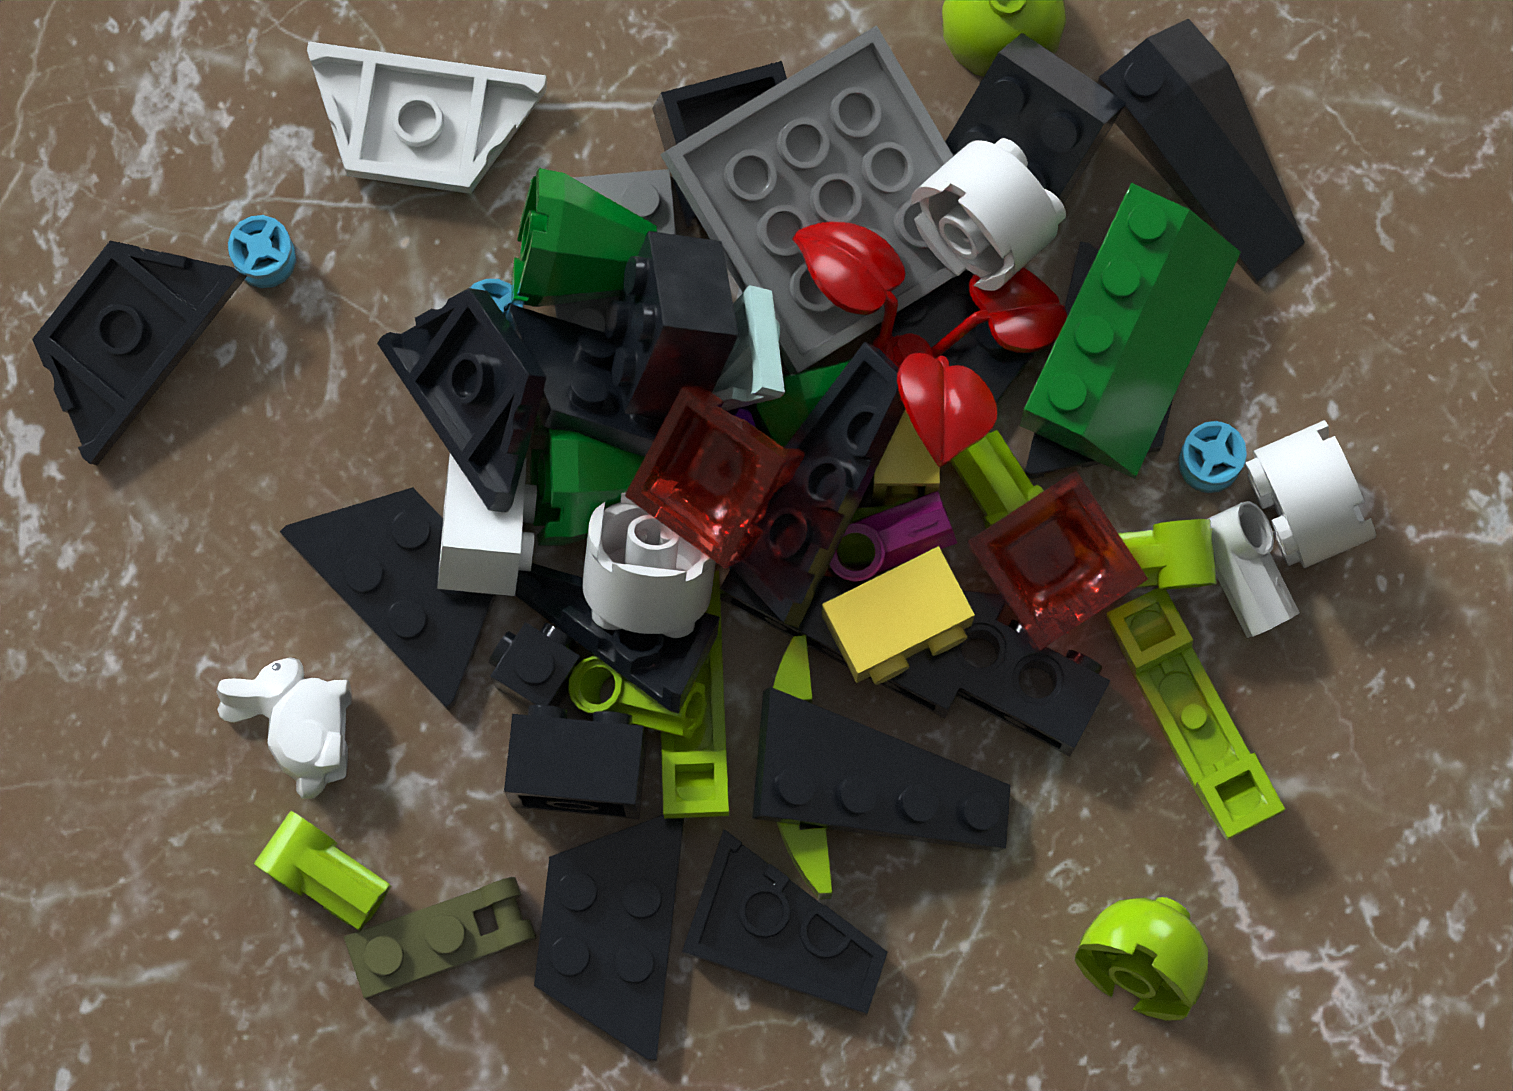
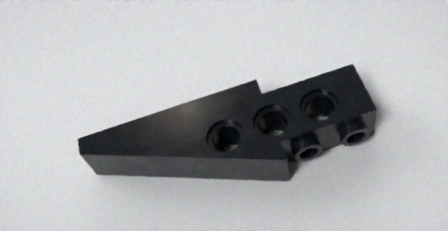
M732 567L720 587V600L792 638L794 636L806 635L807 646L848 667L821 615L822 604L868 582V580L854 582L839 577L824 576L799 628L783 623ZM962 590L975 614L972 626L964 629L968 638L959 645L935 656L932 655L928 647L906 658L910 666L907 670L880 683V685L944 719L958 697L1070 757L1111 680L1099 675L1103 667L1090 657L1070 649L1063 656L1043 645L1046 637L1035 628L1014 619L1011 620L1009 626L999 622L998 619L1005 608L1008 597L1003 594ZM981 638L987 640L994 646L997 660L992 665L984 668L971 666L965 661L961 647L971 639ZM1031 668L1044 670L1053 681L1054 689L1052 693L1044 698L1028 696L1019 685L1020 674Z

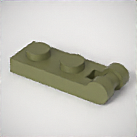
M516 877L495 881L472 892L344 936L364 999H371L536 939L531 920H523L516 900L522 895ZM492 908L499 929L481 936L474 914Z

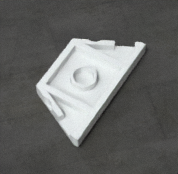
M308 41L307 52L346 174L351 177L471 194L547 89L546 75Z

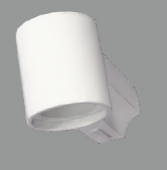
M1246 501L1208 518L1211 520L1216 577L1246 637L1259 635L1298 615L1300 612L1270 554L1273 549L1274 537L1271 525L1264 512L1256 504Z

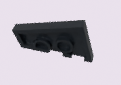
M723 829L682 954L867 1016L888 952Z

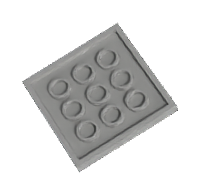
M877 25L660 154L710 240L722 241L726 266L741 292L743 293L749 285L772 291L775 318L780 324V357L791 375L803 371L879 324L884 316L883 305L875 313L859 315L846 312L828 300L815 284L808 271L801 250L792 240L793 236L800 229L822 222H846L865 227L884 238L900 257L906 273L901 285L891 291L898 299L897 312L956 276L934 255L917 229L914 219L922 213L920 202L911 205L913 192L954 156Z

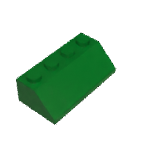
M1131 183L1027 401L1019 426L1135 479L1241 252L1190 209Z

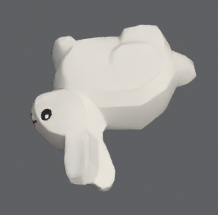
M290 657L274 661L264 667L255 680L235 678L224 679L219 682L216 693L221 702L217 710L219 716L224 721L235 723L258 714H263L269 718L268 748L281 770L296 781V791L302 799H314L322 792L327 783L346 777L348 747L345 741L346 708L351 704L352 698L349 680L326 682L319 678L304 679L301 661Z

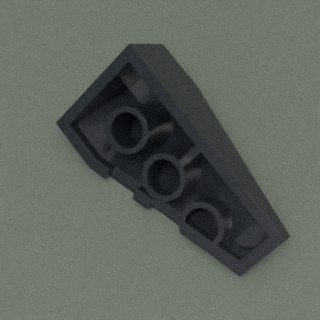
M1186 19L1146 38L1099 76V85L1126 102L1115 124L1190 210L1241 252L1237 263L1255 284L1304 245L1305 241L1230 65L1190 19Z

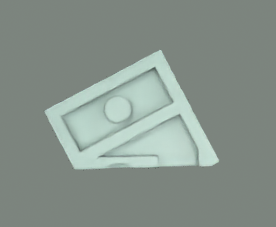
M749 285L733 303L739 336L704 411L712 413L724 412L777 399L785 393L779 350L780 324L775 318L771 290Z

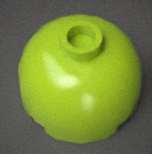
M945 0L942 7L943 37L955 60L970 72L982 77L987 73L998 52L1021 33L1055 54L1059 48L1066 24L1064 0Z
M1158 897L1156 900L1147 898L1119 900L1104 909L1086 929L1080 940L1079 949L1075 954V963L1083 975L1108 996H1113L1116 984L1140 998L1141 1000L1132 1010L1166 1021L1183 1020L1187 1017L1192 1006L1197 1003L1207 980L1208 947L1196 925L1189 920L1190 913L1178 902L1166 897Z

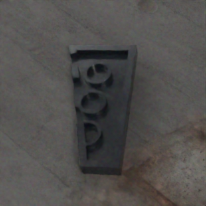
M866 342L862 344L719 533L717 552L783 623L799 628L905 411L897 385L899 367L879 348Z
M773 687L763 691L752 819L817 828L826 827V829L995 852L1006 849L1010 784Z

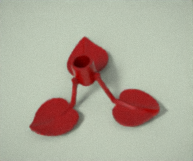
M833 221L804 227L797 231L792 238L801 250L808 271L815 284L834 305L846 312L859 315L875 313L882 305L884 306L881 330L873 341V346L879 348L899 367L897 385L902 402L918 436L938 467L946 465L962 451L981 441L990 432L997 420V405L994 396L983 379L967 367L960 365L949 366L948 359L940 355L977 325L988 322L992 336L1003 348L1018 353L1040 351L1051 345L1058 338L1067 319L1066 309L1059 303L1058 296L1040 278L1023 267L997 290H983L974 286L981 279L974 274L969 283V291L973 301L981 310L970 315L933 347H930L925 339L916 334L908 333L893 337L892 331L898 308V299L891 291L901 285L906 273L900 257L884 238L865 227L852 223Z

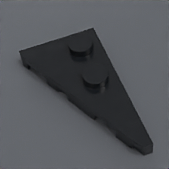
M534 563L531 565V571L518 570L516 597L666 709L679 714L717 638L719 616L704 613L695 622L693 631L681 638H672L664 634L637 633L624 629L607 630L598 626L592 619V609L588 605L583 593V577Z

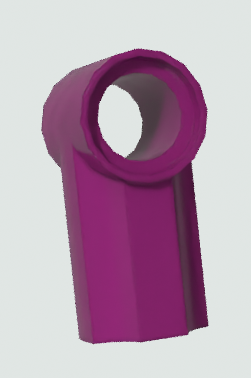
M938 490L850 522L844 536L857 532L869 537L875 547L874 560L864 568H851L842 562L837 548L829 565L843 579L854 582L862 581L877 573L904 564L938 546L940 549H944L958 544Z

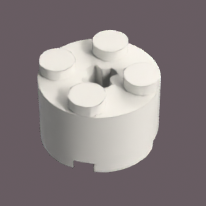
M1001 138L995 144L986 141L970 142L919 186L911 196V205L920 202L922 213L914 221L921 237L930 250L957 276L965 269L979 276L981 279L974 286L983 290H997L1002 287L1056 237L1058 224L1066 218V211L1062 202L1056 195L1042 187L1040 182L1027 168L1028 162L1023 151L1018 145L1006 138Z
M1325 420L1254 450L1253 455L1255 459L1245 462L1249 472L1247 475L1262 510L1274 505L1279 516L1271 520L1275 529L1273 534L1287 566L1300 562L1304 568H1307L1376 538L1371 518L1365 521L1358 507L1359 504L1365 501L1335 436L1329 438V425Z
M634 489L621 493V502L605 510V502L595 509L590 518L583 574V593L588 605L592 609V619L598 626L607 630L624 629L644 634H664L672 638L687 636L693 631L695 622L705 613L710 603L719 542L716 523L709 514L706 521L694 512V502L678 493L666 490Z

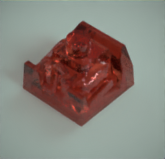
M703 386L682 387L629 486L625 497L726 569L750 556L763 532L755 524L765 516L768 502L773 493L792 479L805 453L799 449L783 448L746 420L733 416L721 409L724 401Z
M1076 470L967 542V547L980 567L988 573L1006 604L1027 634L1029 643L1034 650H1042L1148 580Z

